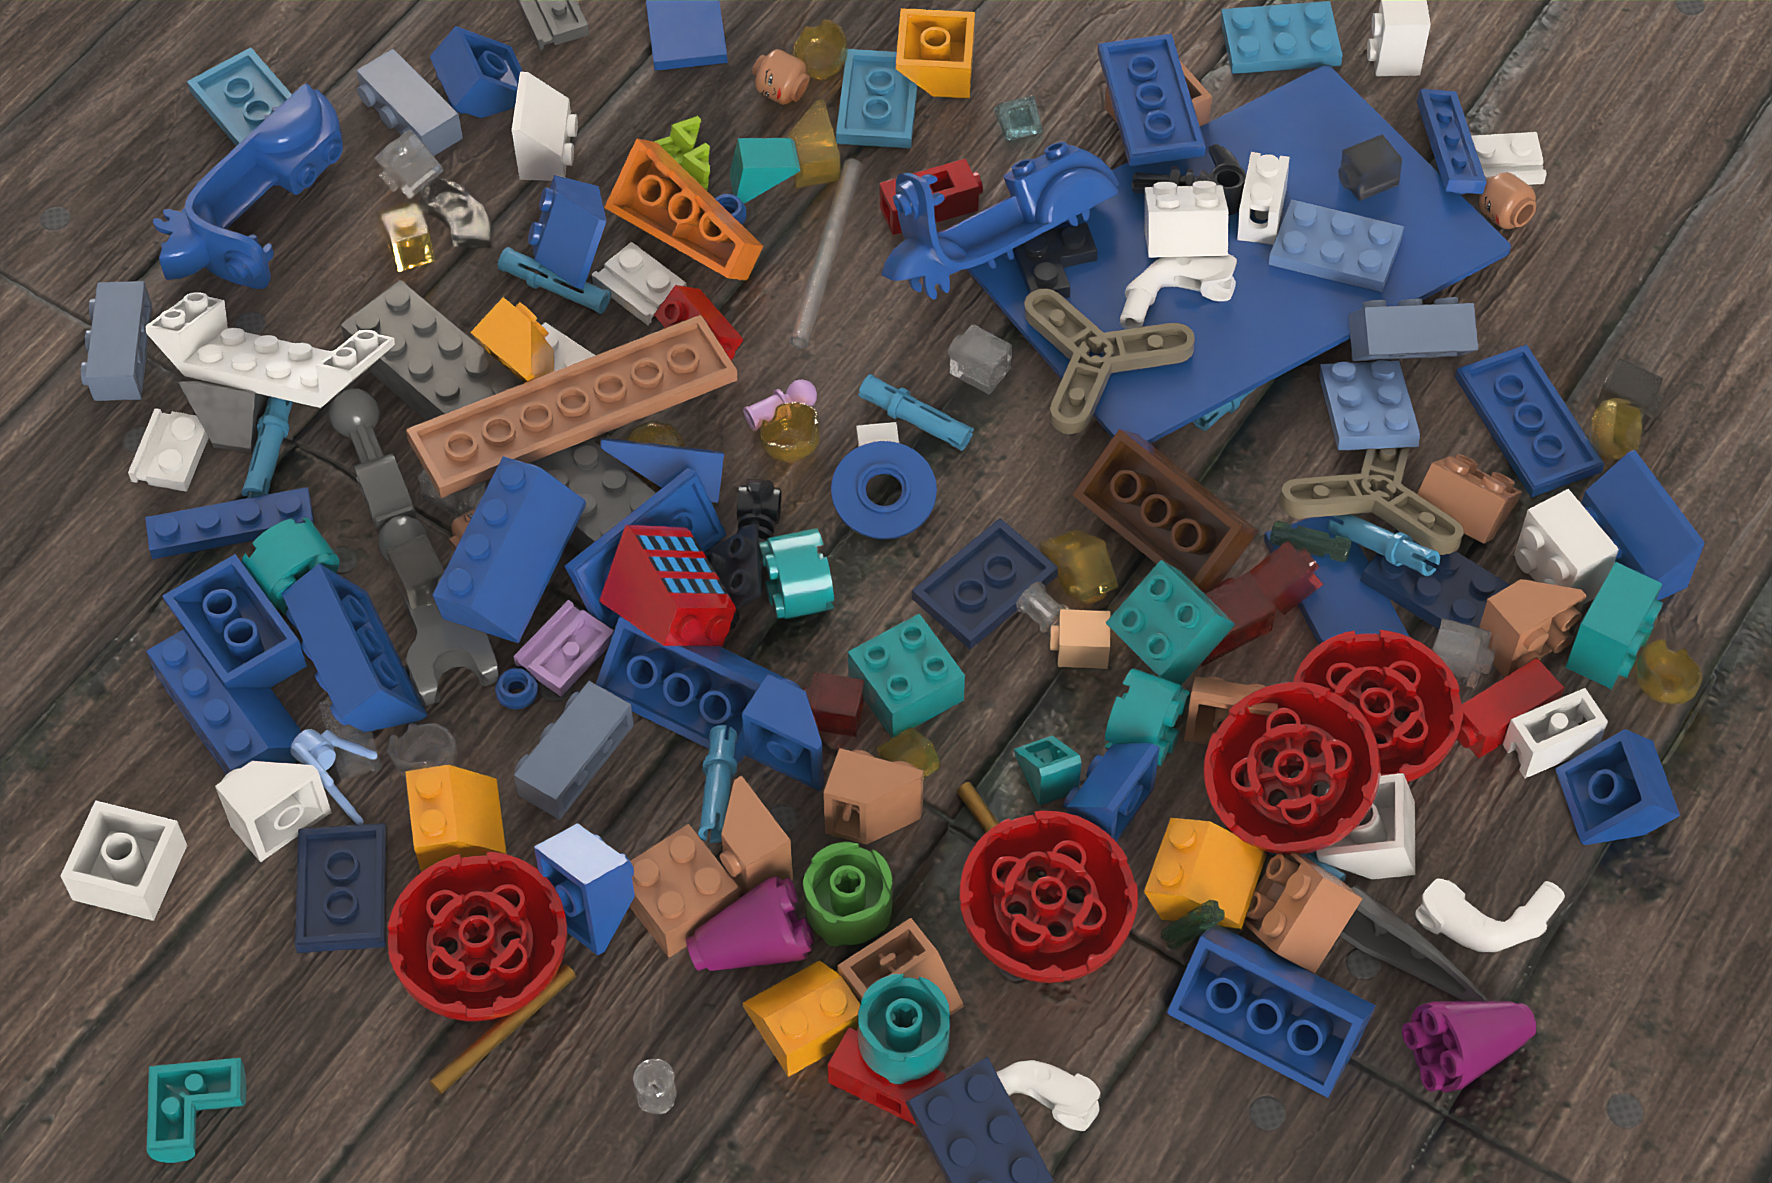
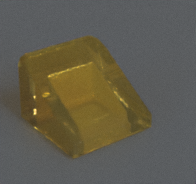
M912 727L877 748L883 760L908 762L917 769L923 770V778L940 768V762L933 743Z

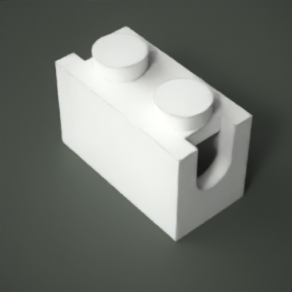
M1251 152L1239 209L1237 240L1274 245L1279 231L1287 190L1290 157L1280 156L1278 160L1273 155L1261 156V153ZM1251 209L1255 210L1254 215L1257 219L1265 220L1268 218V221L1263 224L1253 222L1250 219Z
M1586 688L1511 719L1503 746L1508 753L1514 750L1517 751L1518 760L1521 764L1519 771L1524 778H1527L1572 759L1598 745L1608 721ZM1584 716L1587 722L1578 725V723L1582 722Z

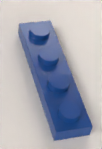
M1420 89L1417 104L1445 191L1456 194H1483L1487 181L1456 91Z
M308 487L145 517L149 551L152 559L254 541L267 529L293 518L296 524L304 523L302 517L309 518L315 525Z

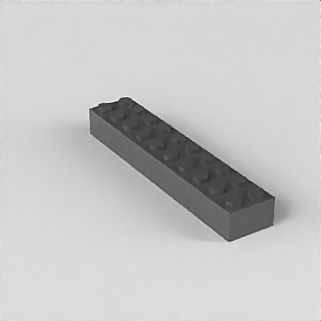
M402 280L396 282L341 324L345 342L359 330H372L379 335L394 338L395 345L367 370L426 421L524 384L523 381ZM592 439L528 463L542 468L585 499L586 506L568 541L580 553L656 494L614 457L601 449Z

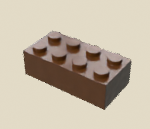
M1122 429L1118 430L1072 494L1154 563L1158 564L1160 560H1163L1180 570L1209 597L1258 533L1255 527L1139 434Z

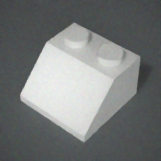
M1381 0L1379 13H1373L1372 34L1374 39H1368L1367 58L1368 61H1374L1376 76L1420 75L1431 25L1427 0Z
M520 72L512 124L519 179L552 181L554 175L565 178L566 167L573 166L574 145L570 143V137L577 136V114H571L569 98L529 72Z
M251 761L244 767L229 772L222 782L215 786L231 828L260 862L298 837V829L311 828L332 813L319 772L313 765Z
M1404 773L1380 776L1376 797L1364 819L1342 840L1317 851V858L1320 862L1369 879L1415 875V801ZM1318 783V797L1325 795L1329 791L1330 786L1327 783Z

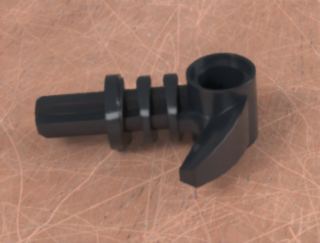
M1214 144L1209 147L1208 151L1215 165L1212 173H1207V170H1201L1199 177L1194 176L1193 169H1188L1186 176H1182L1178 166H1171L1170 175L1137 172L1133 175L1132 191L1135 194H1145V187H1153L1158 182H1172L1177 184V186H1193V183L1197 181H1211L1216 183V185L1223 186L1228 215L1238 213L1240 209L1246 173L1231 152L1218 144Z
M748 478L746 479V485L739 486L737 533L756 523L758 524L759 543L773 537L775 524H779L781 488L774 487L773 482L770 480ZM760 558V572L762 576L763 565Z

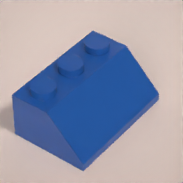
M1635 450L1628 452L1585 491L1581 504L1619 549L1615 562L1662 583L1657 600H1661L1688 587L1705 542Z
M236 554L162 595L164 602L226 688H271L307 667L298 638Z

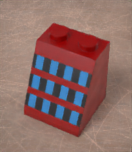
M625 525L599 601L663 646H723L730 630V624L736 607L691 531L685 527Z

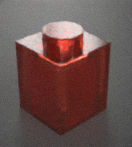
M1289 541L1249 571L1270 601L1283 615L1324 585L1314 573L1320 568L1315 559L1306 548L1298 552Z
M814 671L811 687L804 686L803 691H806L818 731L857 737L865 703L864 680Z

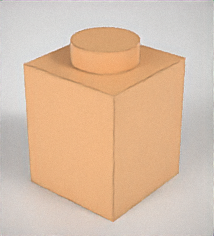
M1060 609L1059 626L1051 625L1050 650L1058 651V667L1108 669L1110 627L1106 624V621L1110 618V611Z

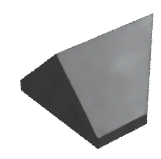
M207 381L178 382L211 440L213 448L246 453L253 452L259 433L256 427L259 418L263 417L268 400L267 395Z

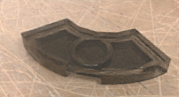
M425 176L419 205L421 214L436 217L444 222L451 231L453 246L491 248V228L483 205L468 194L467 189L446 179Z

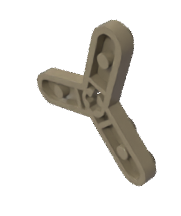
M1035 290L1026 297L1024 302L1025 319L1070 359L1050 407L1052 426L1057 431L1065 434H1075L1086 429L1111 373L1181 363L1189 359L1194 352L1195 335L1192 329L1181 323H1166L1104 333L1054 290ZM1089 350L1095 354L1103 352V357L1100 358L1098 355L1089 357Z
M1410 447L1367 449L1361 474L1289 480L1283 484L1279 498V505L1283 511L1296 519L1372 512L1398 531L1411 536L1420 545L1436 550L1439 555L1456 552L1460 547L1464 531L1461 524L1454 518L1401 484Z

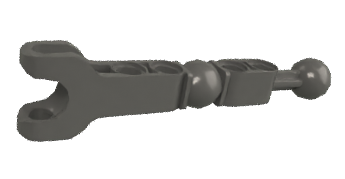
M359 388L346 389L338 393L332 400L329 407V421L340 435L352 440L361 463L353 467L362 495L378 533V548L383 557L391 564L397 586L417 635L416 640L408 650L406 661L412 684L423 707L440 702L438 681L441 675L451 668L464 667L472 670L483 686L497 682L500 678L498 665L487 634L443 619L432 596L442 576L429 547V532L417 519L416 511L393 453L383 455L374 432L380 416L378 403L365 390Z

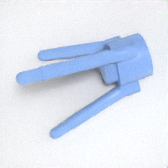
M307 729L299 733L291 745V755L303 765H313L319 772L323 787L356 825H363L364 820L334 785L333 779L326 770L335 761V746L371 760L377 758V753L342 739L330 730H326L322 735L313 729Z

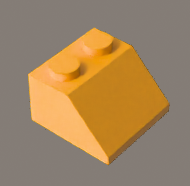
M901 8L896 70L932 96L970 98L975 12Z
M503 297L470 332L485 351L524 383L554 372V350L545 339L549 333L536 321L537 317L521 302L513 306Z
M452 765L405 771L413 843L421 872L441 860L459 854L461 858L487 856V852L507 854L496 778Z
M1170 818L1144 893L1161 920L1212 926L1216 923L1222 927L1242 929L1267 853L1251 846L1234 833L1211 821Z
M820 960L743 1002L744 1009L788 1077L834 1052L849 1027L858 1031V1011L861 1004L843 977Z

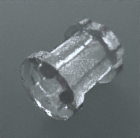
M1036 582L1021 594L1016 607L1021 614L1027 613L1040 625V632L1045 637H1049L1051 625L1059 626L1060 609H1071L1065 604L1059 605L1046 593V586L1042 582Z
M661 1059L643 1061L637 1066L633 1076L638 1105L643 1111L652 1112L657 1115L670 1110L677 1096L672 1067ZM655 1083V1085L660 1089L655 1090V1088L651 1084Z

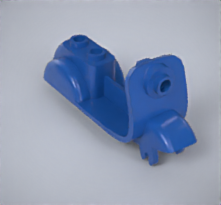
M304 84L282 105L273 107V113L271 115H264L265 120L197 183L188 195L185 207L181 212L164 209L163 214L167 222H163L162 219L158 218L153 219L157 231L171 235L166 243H161L162 250L159 257L166 280L181 279L193 275L205 267L220 278L250 288L264 289L269 285L271 274L268 262L274 256L272 245L268 243L262 248L256 235L245 236L226 229L273 185L281 186L292 194L298 195L305 188L310 187L330 164L335 163L340 158L343 151V136L337 112L330 101L319 90H313L309 84Z
M1066 142L1054 143L1044 150L1045 154L1035 159H1024L1015 163L1011 167L1012 171L1003 176L1010 193L1009 198L946 230L937 232L934 206L940 204L945 199L944 195L938 192L932 194L929 186L938 181L937 177L931 174H925L921 177L911 173L898 174L896 179V195L893 196V202L898 211L901 231L905 240L892 250L884 263L881 275L894 281L908 279L910 287L917 292L922 290L919 279L923 277L925 294L930 298L936 299L937 291L934 288L936 284H939L941 291L949 292L950 274L983 263L987 267L994 269L997 267L994 258L1003 255L1008 260L1013 259V248L1065 221L1071 225L1078 226L1076 215L1079 214L1082 220L1087 221L1090 216L1089 209L1119 193L1117 186L1120 183L1112 170L1096 155L1087 150L1067 145Z

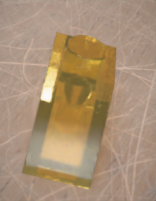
M824 99L816 100L787 135L788 138L795 142L801 169L800 172L793 175L796 188L841 180L840 154Z
M409 201L377 211V216L398 272L435 261L430 233L417 202Z
M1073 529L1039 543L1042 554L1058 566L1057 579L1068 596L1086 604L1094 603L1104 599L1107 596V591L1118 587L1105 541Z

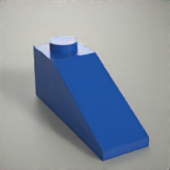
M601 437V449L661 488L665 487L687 468L696 471L710 501L718 503L724 459L722 451Z

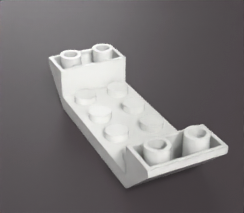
M201 292L187 294L181 301L162 312L159 317L145 326L146 334L186 377L319 408L323 407L363 374L395 345L394 338L379 335L372 330H359L334 351L313 348L307 343H291L278 340L275 336L271 335L260 336L244 332L240 328H228L224 300L208 297L205 293Z

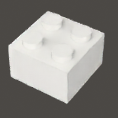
M1197 181L1193 183V186H1177V184L1172 182H1158L1153 187H1145L1144 232L1148 256L1228 255V207L1223 186L1216 185V183L1211 181Z
M1567 489L1527 510L1514 556L1520 569L1525 573H1529L1535 582L1581 589L1587 595L1584 601L1585 604L1597 596L1614 565L1619 549L1572 492Z
M95 800L62 871L61 878L74 901L154 921L185 852L187 843L176 820Z

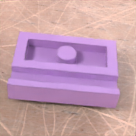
M568 600L513 656L515 665L529 671L536 680L562 697L609 647L614 630L583 609L580 611L574 607L573 602Z

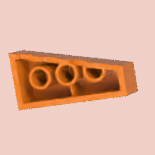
M636 139L604 208L726 278L747 281L764 246L657 142Z

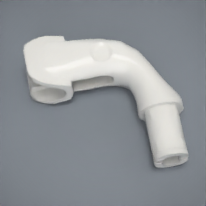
M1230 254L1225 256L1160 257L1126 287L1125 296L1127 300L1120 317V325L1125 329L1142 327L1148 307L1154 303L1157 292L1163 287H1180L1201 292L1202 296L1213 301L1230 300L1236 287V281L1232 275L1237 259Z
M1437 878L1423 893L1422 904L1416 910L1415 917L1425 929L1437 935L1441 932L1462 946L1477 952H1498L1542 935L1547 929L1546 922L1562 903L1565 895L1557 885L1546 881L1525 906H1519L1508 920L1501 922L1487 917L1465 900V893L1454 883Z
M1035 1060L1016 1062L996 1072L1009 1096L1013 1093L1031 1096L1051 1109L1054 1119L1072 1130L1085 1131L1099 1113V1103L1097 1100L1100 1097V1091L1092 1080L1078 1073L1076 1076H1073L1058 1067Z

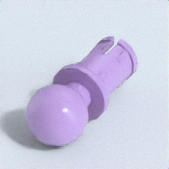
M803 379L795 380L789 385L786 394H783L780 389H776L773 391L772 396L751 406L744 407L745 419L753 431H757L759 428L782 417L789 419L792 417V408L799 411L811 408L817 400V391L810 381Z

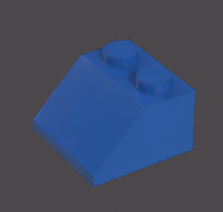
M455 26L430 55L436 70V76L442 83L448 96L449 105L458 113H467L479 118L515 108L519 76L523 70L512 47Z
M554 175L550 188L545 187L542 191L539 203V210L542 213L539 222H533L530 227L528 244L533 247L535 261L573 286L583 289L607 221L599 186Z
M767 674L742 712L746 756L820 791L824 786L822 741L806 691H803L798 684L789 679L780 680Z
M1627 729L1622 730L1555 769L1581 844L1590 845L1646 835L1680 816L1654 742Z
M1153 743L1112 744L1104 756L1098 754L1092 760L1086 772L1087 780L1081 788L1074 786L1069 792L1063 804L1066 813L1092 822L1117 842L1154 790L1160 747Z
M577 823L534 846L538 871L552 883L562 901L566 916L567 932L596 955L605 952L635 897L632 881L634 869L631 861L625 854L618 853L605 844L600 836L597 834L593 835Z

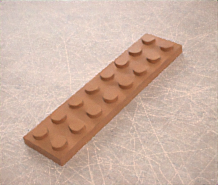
M699 315L406 429L407 439L439 496L442 498L492 478L503 456L527 464L735 382L737 381V369L702 315Z

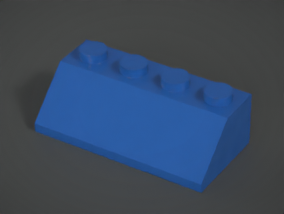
M503 456L432 595L442 618L519 643L586 506L585 499L542 468Z
M319 563L281 593L288 607L286 611L287 618L299 630L303 639L300 642L301 648L314 662L318 671L315 673L316 680L328 692L333 703L330 705V710L341 724L345 726L349 724L366 733L421 721L428 716L367 591Z
M620 616L596 685L630 703L632 712L708 749L710 743L709 734L713 727L726 725L725 739H728V730L732 727L737 732L734 759L739 763L746 755L742 712L767 674L780 680L785 679V677L720 646H663Z
M184 629L146 651L156 677L226 775L234 769L244 767L251 761L289 764L298 761L291 755L290 749L294 739L302 731L270 688H226Z
M1215 923L1201 935L1167 1014L1328 1098L1355 1051L1376 1005Z

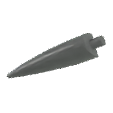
M1355 885L1351 888L1363 899L1339 936L1361 951L1418 977L1463 1001H1488L1474 984L1416 929L1359 886Z

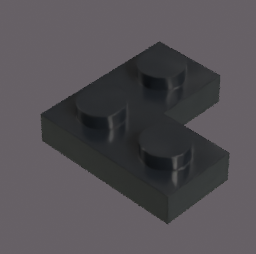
M1087 222L1078 224V226L1072 225L1048 230L1013 248L1028 294L1038 289H1050L1059 293L1063 298L1070 297V285L1064 268L1097 261V248Z

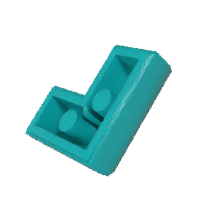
M241 1058L149 1066L147 1153L149 1157L166 1163H177L192 1159L195 1156L196 1111L245 1105L247 1093L246 1075Z

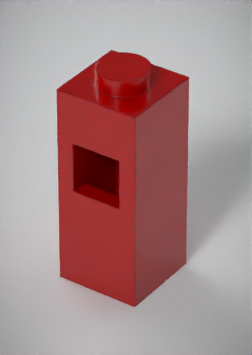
M966 158L913 173L919 177L925 174L937 177L938 181L929 186L932 194L938 192L943 194L945 199L940 204L934 206L935 223L978 211L979 194L983 193V185L978 172L971 171ZM897 178L879 183L880 209L892 235L902 233L898 211L893 202V196L896 195Z
M1535 658L1461 705L1463 720L1457 737L1458 742L1463 747L1470 748L1478 758L1483 757L1503 744L1511 719L1560 699L1564 686L1538 658Z
M850 1027L828 1063V1083L916 1126L918 1125L905 1101L946 1079L945 1073L935 1069L920 1079L911 1080L904 1084L889 1082L866 1064L858 1046V1031Z

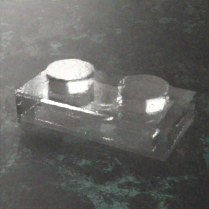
M331 699L319 702L326 730H330L342 739L377 753V758L371 760L335 746V763L340 780L382 769L372 731L365 733L349 724L346 726L341 724L330 710V705L333 704Z

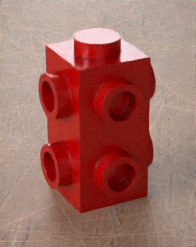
M675 285L654 314L664 326L663 329L702 315L732 361L735 351L744 339L700 289Z

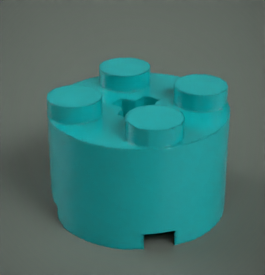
M302 517L304 523L296 524L293 518L287 519L267 529L252 543L256 550L249 558L245 553L241 561L275 609L281 610L284 615H286L288 607L281 594L319 563L335 573L339 568L340 561L338 556L309 518Z
M817 528L767 538V541L759 543L761 562L763 567L767 568L770 579L765 581L766 593L769 604L773 605L777 619L783 618L785 620L834 609L831 603L834 601V592L827 557H823V554L817 551V546L823 545Z
M1133 668L1129 671L1123 682L1124 685L1130 687L1128 693H1124L1122 697L1117 696L1105 732V741H1108L1105 749L1108 750L1112 744L1153 743L1160 747L1157 765L1162 766L1167 753L1172 754L1178 742L1180 730L1174 728L1178 715H1184L1188 707L1191 691L1183 689V686Z
M892 974L881 978L864 993L858 1011V1046L864 1061L873 1071L894 1084H904L933 1072L942 1063L949 1050L950 1013L945 995L937 985L920 976L919 979L904 977V974Z

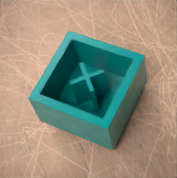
M1163 560L1159 561L1106 621V624L1160 678L1180 685L1187 680L1236 625L1189 578Z
M1615 562L1581 622L1565 668L1611 690L1619 675L1627 678L1637 660V653L1640 647H1644L1655 626L1653 623L1662 608L1663 602L1657 600L1662 583Z
M920 613L848 651V678L892 739L964 701L965 674Z

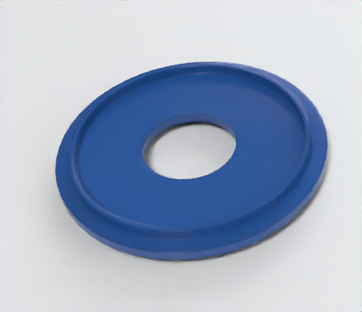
M891 441L871 442L852 450L837 466L831 485L833 505L842 521L855 532L874 539H895L915 531L931 514L937 494L936 479L928 462L914 449ZM888 474L900 482L902 494L895 503L888 506H880L868 498L866 486L874 476Z

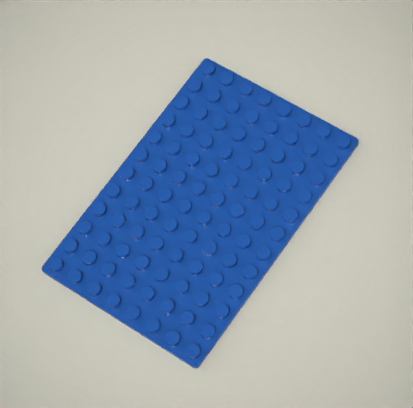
M1321 66L1200 126L1206 146L1205 156L1129 166L1128 162L1112 170L1120 183L1117 186L1119 193L1090 208V216L1087 221L1082 220L1079 214L1076 215L1078 224L1086 222L1088 224L1097 248V261L1064 268L1070 285V297L1065 299L1102 332L1125 330L1120 325V317L1127 300L1125 296L1126 287L1160 258L1148 256L1144 232L1145 194H1135L1132 191L1133 175L1137 172L1170 175L1171 166H1178L1182 176H1186L1188 169H1193L1194 176L1199 177L1201 170H1207V173H1212L1215 165L1208 151L1209 147L1214 144H1218L1231 152L1246 175L1251 152L1261 153V156L1273 155L1278 160L1280 156L1290 157L1287 190L1279 229L1291 199L1404 226L1403 238L1383 292L1269 265V256L1273 245L1237 240L1239 212L1228 215V254L1237 259L1232 275L1236 281V287L1231 299L1228 301H1213L1202 296L1201 292L1180 287L1161 288L1157 292L1154 303L1148 307L1142 327L1166 323H1181L1188 326L1195 335L1192 356L1181 363L1111 373L1093 417L1112 439L1118 430L1122 429L1139 434L1151 444L1350 339L1348 314L1362 309L1363 302L1386 300V306H1399L1398 302L1401 300H1424L1506 257L1510 253L1511 244L1461 194L1446 192L1440 174L1332 67ZM1251 209L1250 219L1253 222L1263 224L1268 221V218L1265 220L1257 219L1254 215L1255 210ZM1065 221L1049 230L1072 225ZM1003 255L994 258L997 266L994 269L987 267L984 263L966 269L1062 380L1070 359L1025 319L1024 302L1029 294L1015 255L1011 260L1004 258ZM1089 350V357L1098 355L1100 358H1102L1103 352L1095 354Z

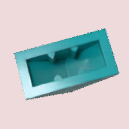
M738 138L729 173L733 195L737 196L745 204L800 172L795 142L791 138Z
M1053 735L1014 749L1015 757L1039 806L1068 796L1074 786L1079 787L1082 764L1080 755Z

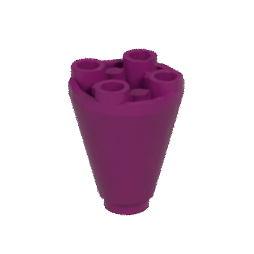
M773 876L766 879L695 929V935L686 938L688 952L697 971L706 968L709 971L797 962L808 958V952L811 951L810 944L814 943V937L807 919H798L794 904L798 902V896L790 877L781 880L778 876Z
M1434 1001L1418 1006L1411 1016V1021L1405 1023L1402 1027L1404 1043L1413 1051L1416 1063L1420 1068V1079L1423 1086L1430 1092L1440 1090L1445 1093L1464 1088L1525 1045L1529 1038H1532L1536 1033V1021L1530 1008L1523 1003L1517 1004L1512 1001Z

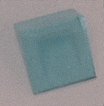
M1034 96L1000 103L994 108L1006 141L1043 132Z

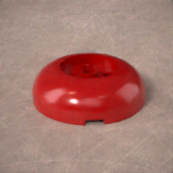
M1354 630L1336 635L1315 647L1304 658L1294 676L1293 682L1312 683L1329 688L1331 692L1343 697L1350 703L1352 702L1360 710L1369 723L1375 737L1385 742L1384 744H1378L1381 760L1380 776L1404 773L1408 783L1426 775L1437 767L1449 754L1460 732L1463 711L1459 696L1460 687L1447 664L1434 651L1421 642L1403 634L1387 630H1380L1379 634H1355ZM1404 710L1407 711L1409 717L1405 722H1400L1395 718L1394 714L1397 711ZM1311 742L1305 748L1312 758L1319 756L1322 752L1321 744L1318 742Z
M1286 682L1259 689L1244 697L1229 710L1230 714L1222 722L1217 732H1213L1209 740L1204 761V779L1211 805L1232 833L1244 842L1263 851L1283 855L1294 853L1300 855L1319 851L1337 843L1360 824L1370 810L1377 794L1381 775V760L1375 735L1364 715L1352 702H1348L1343 697L1331 692L1329 688L1304 682ZM1260 703H1278V709L1273 711L1268 719L1267 715L1250 713L1248 707ZM1311 742L1321 744L1322 752L1315 758L1305 755V748ZM1271 751L1278 752L1279 754L1275 758L1272 767H1267L1262 763ZM1301 770L1297 777L1290 778L1294 771ZM1327 783L1330 789L1325 795L1317 797L1312 794L1316 784ZM1284 792L1287 795V800L1283 799L1276 806L1270 805V797L1274 793Z
M1034 811V815L1020 817L1011 821L1008 818L985 833L975 844L962 871L959 896L960 908L964 924L973 942L996 966L1007 973L1029 981L1040 983L1066 982L1084 977L1098 970L1121 949L1132 929L1137 912V883L1134 881L1133 874L1127 863L1128 858L1118 843L1100 827L1086 819L1069 813ZM1041 871L1046 875L1039 878L1035 883H1032L1027 876L1029 872ZM1071 889L1081 890L1084 895L1083 902L1080 904L1070 902L1067 898L1068 891ZM1042 901H1048V902H1050V904H1049V905H1045V904H1043V903H1041V902H1042ZM1012 905H1020L1025 909L1026 916L1023 914L1011 915L1007 910ZM1052 925H1059L1065 930L1066 935L1062 937L1052 936L1048 928Z
M487 852V856L461 858L460 854L451 856L422 871L407 885L398 897L392 909L387 927L389 931L388 954L390 962L404 989L428 1010L460 1021H486L504 1017L531 1003L547 988L562 963L567 942L565 911L552 883L529 863L497 852ZM516 935L519 937L510 940L506 948L502 945L503 940L507 936ZM453 941L457 943L458 948L453 954H448L445 948L440 946L444 942ZM484 966L490 969L484 975H472V972L477 967Z

